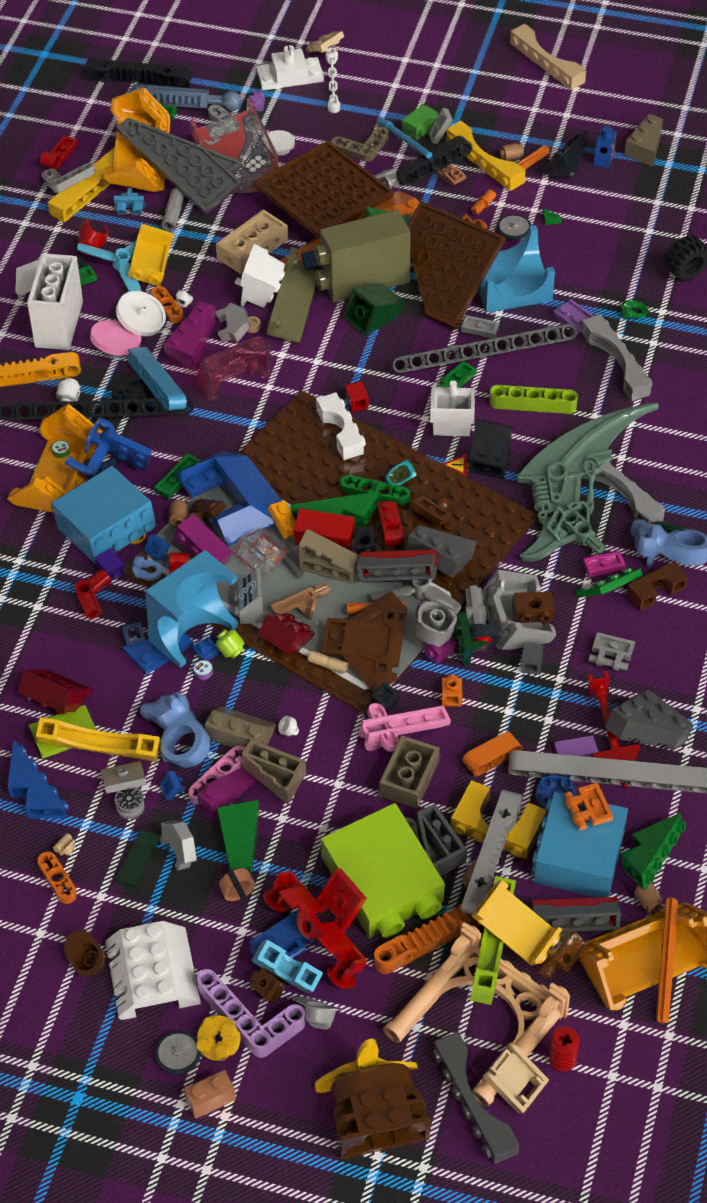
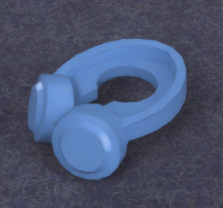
M142 556L135 558L134 566L132 567L135 577L145 580H156L162 576L163 568L158 562L145 560ZM150 566H154L157 569L154 573H148L146 572V570H140L142 568H148Z

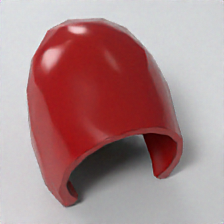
M87 218L79 228L78 244L81 243L102 249L108 237V230L104 226L102 233H98L89 225L90 220ZM82 252V253H83L84 255H86V256H93V255H90V254H87V253Z

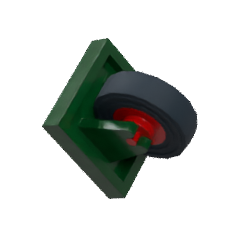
M458 613L454 639L455 642H458V659H462V665L465 666L471 664L472 652L486 650L498 643L500 636L497 627L494 625L468 624L467 613Z

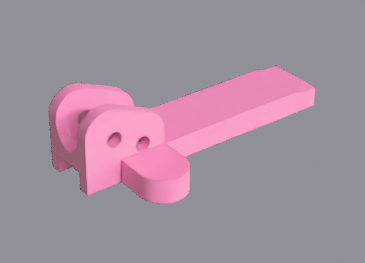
M373 703L369 706L367 712L369 719L362 720L358 734L360 738L365 739L364 746L367 751L383 746L385 750L392 752L395 751L399 742L397 735L440 728L450 725L451 720L444 706L388 716L382 705Z

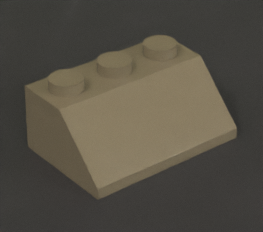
M223 706L212 710L205 723V730L211 741L232 748L238 745L246 747L251 739L268 745L277 727L275 723Z

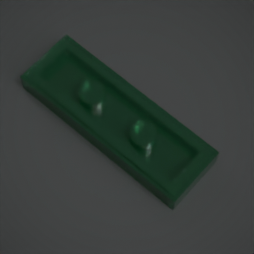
M141 829L115 878L116 883L132 889L136 888L160 842L161 835Z

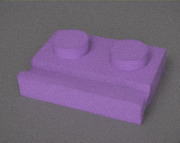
M572 299L567 304L564 303L553 311V316L560 322L574 325L577 329V334L581 332L582 320L594 316Z

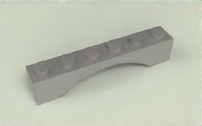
M601 314L582 320L581 333L588 343L605 350L620 364L624 374L623 391L631 402L649 396L652 387L650 377L646 376L642 366L638 365L633 354L629 353L626 345L618 338L616 331H613L610 327L609 322Z
M610 462L601 466L600 473L595 475V481L612 487L627 500L631 506L634 521L641 519L651 524H655L656 521H663L665 508L661 503L650 497L647 492H644L635 482L624 476Z

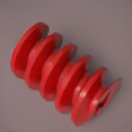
M560 1027L552 1034L549 1062L554 1069L564 1072L572 1069L577 1063L580 1039L574 1029Z

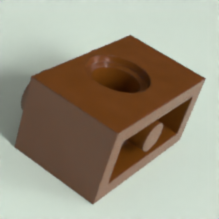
M552 592L514 593L512 600L514 622H553L555 607Z

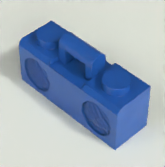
M299 910L251 940L250 952L252 955H255L259 945L265 940H269L286 950L285 954L292 959L306 951L304 945L310 944L315 939H307L299 931L297 925ZM308 921V928L311 931V924Z

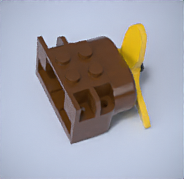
M368 1039L362 1043L357 1052V1060L340 1066L324 1075L314 1085L316 1092H332L335 1104L333 1129L341 1160L430 1140L432 1119L431 1116L427 1115L425 1100L421 1092L414 1087L410 1070L418 1069L417 1063L386 1061L378 1058L379 1049L375 1039Z

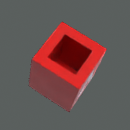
M362 381L345 385V398L351 412L368 409L369 397Z

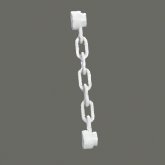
M329 48L325 53L326 60L331 64V67L328 69V76L332 78V81L329 82V90L332 91V94L329 96L328 111L337 113L340 111V102L335 94L337 82L334 81V78L337 76V70L333 67V64L338 60V52L335 48Z

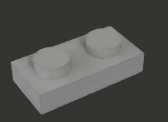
M442 108L428 131L432 143L438 144L453 120L449 110L446 108Z
M466 315L461 332L494 338L498 332L500 322Z

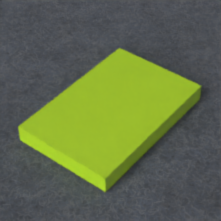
M85 705L80 706L75 712H67L66 715L57 714L48 718L96 730ZM39 721L29 724V729L42 759L71 749L38 743L36 733Z

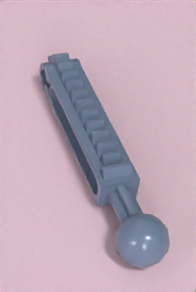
M133 84L132 88L128 90L129 93L145 88L163 105L207 109L209 104L223 105L228 111H235L241 106V97L234 91L226 92L221 96L209 95V90L144 84Z

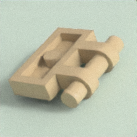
M335 31L319 37V40L311 42L306 47V51L308 53L312 51H320V53L327 51L329 46L340 42L339 40L344 37L343 32Z

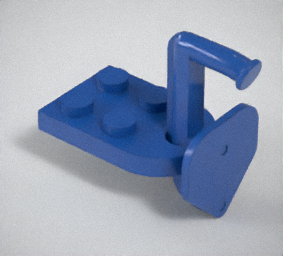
M100 417L95 422L85 443V453L89 451L92 444L98 446L88 466L75 461L72 456L68 457L64 462L65 465L85 475L94 476L108 453L118 461L127 462L135 469L146 471L152 450L115 433L113 424ZM100 426L107 429V431L101 434L97 433Z

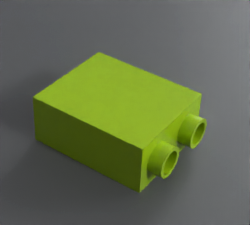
M396 803L321 838V858L331 875L335 869L341 868L367 898L356 917L368 938L379 933L384 938L391 937L404 928V921L416 915H419L420 919H427L441 910L445 883Z

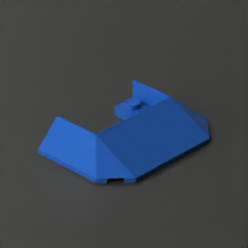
M221 451L174 472L175 477L191 498L224 484L237 500L238 505L220 512L215 518H209V523L227 547L276 525L267 508L271 504L281 502L282 500L247 455Z

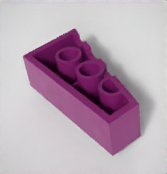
M200 301L163 344L165 359L195 371L196 364L201 358L202 350L205 348L207 339L210 337L217 321L215 306Z

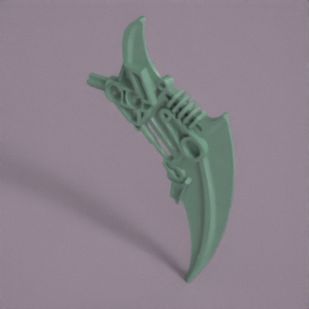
M658 403L643 404L618 410L584 423L549 444L526 465L517 476V481L532 484L534 508L540 511L538 513V521L543 524V528L536 542L520 554L521 561H539L550 555L558 547L573 541L581 545H589L597 554L603 553L606 546L595 537L596 533L591 529L590 515L594 510L593 481L595 480V475L600 473L601 466L612 461V449H607L613 440L636 419L658 410ZM587 478L589 481L586 503L580 501L581 479ZM584 514L587 517V520L583 518L581 515Z

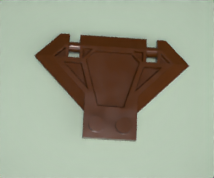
M390 591L350 619L327 617L322 654L343 657L373 693L383 681L388 685L392 684L397 680V673L392 672V667H399L405 621H401L400 616L407 615V608Z

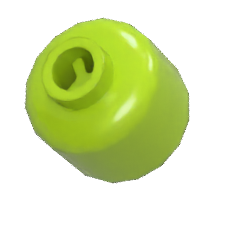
M224 629L217 635L216 647L224 657H231L233 659L244 650V640L235 630L227 631Z

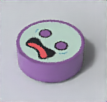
M207 660L196 662L193 667L195 677L200 680L210 678L213 675V665Z

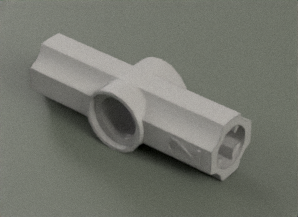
M477 585L470 586L465 589L468 623L485 624L486 608L483 605L482 588L477 587Z

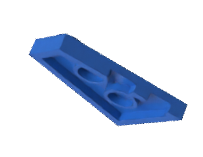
M186 633L179 640L180 652L182 653L193 646V641ZM149 639L123 647V652L145 675L170 661L166 655L149 642Z

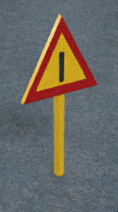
M468 454L442 464L467 476V468H469V464H467Z

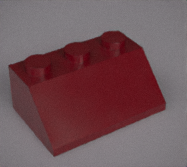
M49 669L23 670L18 693L25 695L24 698L27 700L40 702L39 705L47 708L52 707L56 713L66 715L67 712H75L92 693L93 688Z

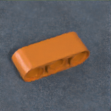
M505 732L470 750L464 755L462 760L474 776H480L508 761L510 752L515 750L522 751V746L511 732Z

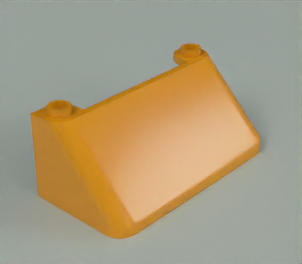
M145 88L112 98L110 110L118 119L117 126L129 117L167 133L170 132L169 113ZM117 131L113 168H105L103 173L104 179L111 184L151 192L163 191L165 188V176Z
M70 404L44 418L39 430L48 442L33 476L27 486L22 489L15 488L11 490L7 499L16 506L54 513L51 505L53 501L88 481L87 475L65 465L64 462L70 456L81 464H84V460L92 458L98 446L92 444L87 453L84 452V448L94 424ZM99 428L97 433L101 434L103 431ZM59 440L68 442L70 454L64 458L55 457L52 454V444Z
M690 903L678 904L672 978L699 966L707 968V911ZM665 910L620 927V930H613L588 940L575 947L577 957L608 1009L614 1011L622 1009L627 1002V996L659 983Z

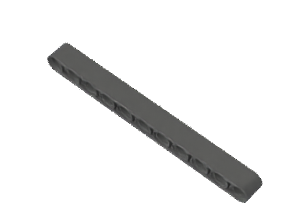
M561 324L394 357L390 360L389 366L394 372L404 373L567 341L576 337L577 329L572 324ZM566 327L570 329L569 336H565L564 330ZM550 330L554 333L551 340L547 337ZM532 334H536L537 340L535 343L531 342ZM516 337L520 338V344L518 346L514 345V339ZM499 340H502L504 343L501 350L497 348ZM483 343L487 346L485 353L480 351V346ZM465 347H468L470 349V354L468 356H465L463 354V350ZM448 350L453 352V357L450 360L446 357ZM432 353L436 355L434 363H431L429 360V356ZM414 357L419 358V364L417 366H414L412 364V360ZM397 360L402 361V368L399 370L395 367Z

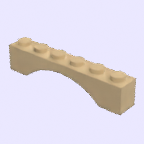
M523 24L511 30L510 44L564 86L573 90L585 83L586 69L576 62L562 60L547 53L540 47L535 37V31L529 26Z

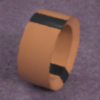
M240 868L226 874L220 880L219 888L227 901H237L246 897L254 890L255 882L247 869Z

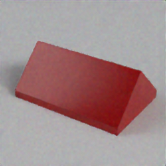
M300 508L293 530L295 545L299 546L306 530L309 529L351 551L355 517Z

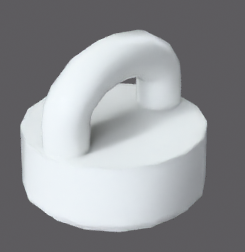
M178 290L175 301L181 308H186L188 304H191L193 297L182 290ZM180 299L185 301V303L181 304Z
M284 716L280 720L278 729L281 735L287 737L298 735L299 729L295 718Z

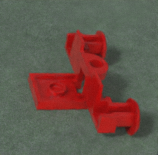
M341 868L335 869L317 899L310 894L291 870L279 873L273 882L274 886L272 889H268L264 893V901L267 906L279 913H286L292 908L297 907L299 909L297 925L301 934L307 939L317 938L337 960L336 964L330 965L327 969V976L330 982L341 989L353 988L356 984L353 974L361 972L368 961L344 933L366 901V896ZM330 909L336 916L333 922L322 924L314 915ZM308 921L311 924V931L308 928Z

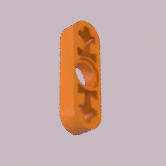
M162 286L154 287L151 290V295L162 306L165 303L172 304L171 306H163L166 318L174 324L182 322L184 319L182 308L166 288Z
M43 852L37 860L40 871L61 903L70 904L74 902L77 892L73 882L55 854ZM48 860V862H51L52 868L49 869V866L44 861ZM55 874L63 876L60 881H53L51 879ZM64 885L67 892H70V895H66L63 893L62 887Z

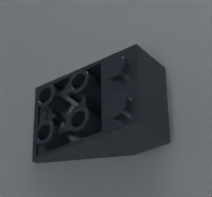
M476 419L469 458V472L504 480L510 465L513 426Z

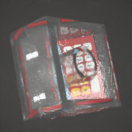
M261 528L239 537L233 556L252 571L260 568L262 576L272 572L290 552V548L268 530Z

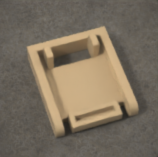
M512 1042L507 1045V1049H504L488 1069L489 1072L483 1075L484 1079L518 1114L526 1111L549 1081L535 1064ZM529 1081L534 1085L526 1097L519 1095Z

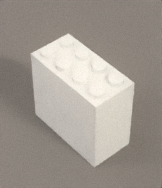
M42 253L27 302L35 348L70 350L83 304L77 256Z

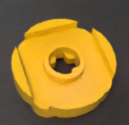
M221 1015L204 1019L198 1031L197 1049L205 1057L215 1061H223L229 1056H233L238 1050L241 1040L240 1031H237L235 1021ZM219 1032H221L220 1036L223 1037L222 1041H218V1043H216L215 1037L216 1035H218Z

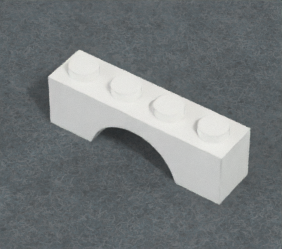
M337 393L316 398V410L322 422L335 424L342 429L336 435L337 449L343 460L364 454L365 439L363 435L360 436L357 424L352 422L351 414L349 411H346L343 399H340Z

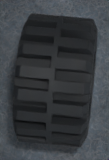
M687 235L671 245L664 258V264L679 281H690L707 268V246L695 235Z

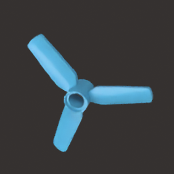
M136 241L125 249H117L115 253L81 243L77 245L78 251L113 261L112 266L119 271L128 291H141L138 280L127 277L130 268L129 260H132Z

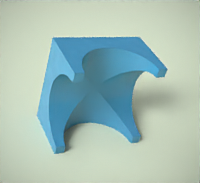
M536 225L529 226L527 235L519 244L510 249L500 251L478 289L486 313L553 301L555 270L553 267H548L546 271L544 270L539 252L538 229Z
M206 550L146 590L149 642L180 668L186 664V659L181 654L178 644L181 636L188 629L204 623L224 625L231 630L238 627V621L228 612L217 590V581L232 585L237 582V576Z

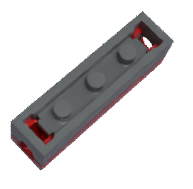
M435 549L360 552L357 570L360 581L435 579L438 563Z
M617 897L532 900V911L551 927H560L562 929L561 932L620 930L621 911Z

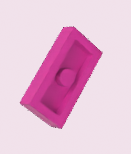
M620 551L583 559V564L589 577L621 571L626 566Z

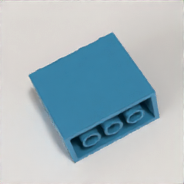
M113 466L51 503L57 528L94 564L95 557L110 548L115 553L156 527L151 501Z
M554 792L553 799H549L547 803V814L543 818L542 833L539 834L537 851L534 852L531 874L535 875L534 883L596 898L609 897L625 832L628 808L608 804L613 814V821L593 826L590 820H586L587 828L581 831L572 820L573 815L571 810L567 809L564 794ZM583 804L578 806L580 812L586 811Z

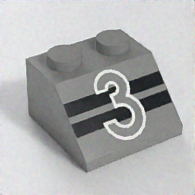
M256 568L238 582V590L235 591V602H239V605H235L236 616H240V624L263 623L260 568Z

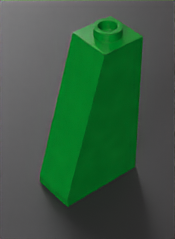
M258 800L217 807L229 871L243 868L247 869L252 876L260 816Z

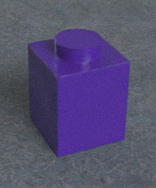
M111 548L95 557L96 569L98 571H106L111 581L117 580L122 576L124 564Z

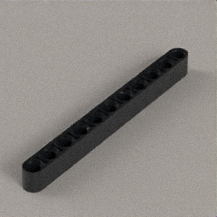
M186 397V401H190L192 405L190 410L178 409L169 412L165 411L157 398L16 403L1 405L0 418L8 421L44 419L57 411L58 406H65L67 404H70L73 408L77 405H82L84 408L82 415L86 418L190 414L195 409V403L192 399ZM153 402L156 407L153 412L146 410L147 403ZM117 403L120 409L114 414L111 412L110 407L112 404ZM131 403H136L138 407L134 413L128 410V406ZM95 404H99L102 408L99 414H95L92 410ZM41 406H45L48 410L45 416L39 414ZM6 407H9L12 411L9 417L3 415V410ZM23 407H28L30 410L29 415L26 417L21 414Z

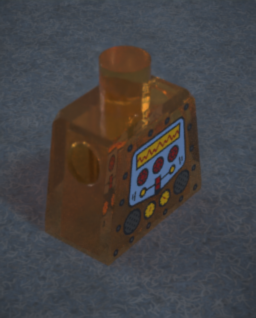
M565 930L560 932L559 941L555 946H550L546 952L548 953L547 958L541 963L543 965L539 971L541 976L550 979L554 971L567 972L570 970L587 947V944L576 932Z

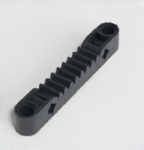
M90 58L86 61L82 72L83 77L90 81L111 82L114 80L117 82L120 80L123 82L126 80L127 83L133 81V84L138 81L139 84L145 82V85L150 82L151 85L157 83V86L161 84L162 86L181 88L189 87L193 75L192 71L187 67Z

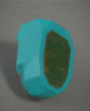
M407 459L390 469L385 479L387 483L399 486L417 476V473Z

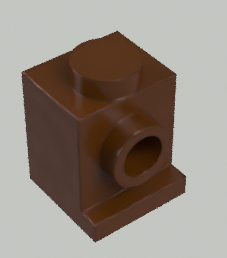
M263 968L261 971H255L250 979L252 981L250 987L272 1003L277 1001L287 987L285 983ZM267 981L266 986L262 987L264 982Z

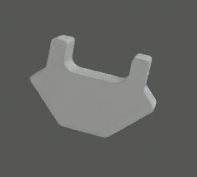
M230 303L226 308L216 311L220 322L227 321V328L218 331L222 342L230 340L238 342L250 329L249 316L245 308Z
M171 820L161 823L162 834L160 842L162 845L169 843L177 858L175 864L177 871L190 868L191 862L197 861L194 838L185 822Z

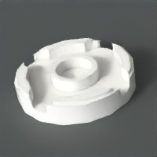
M271 131L264 137L267 144L276 153V156L286 155L290 153L291 149H294L295 139L287 131Z

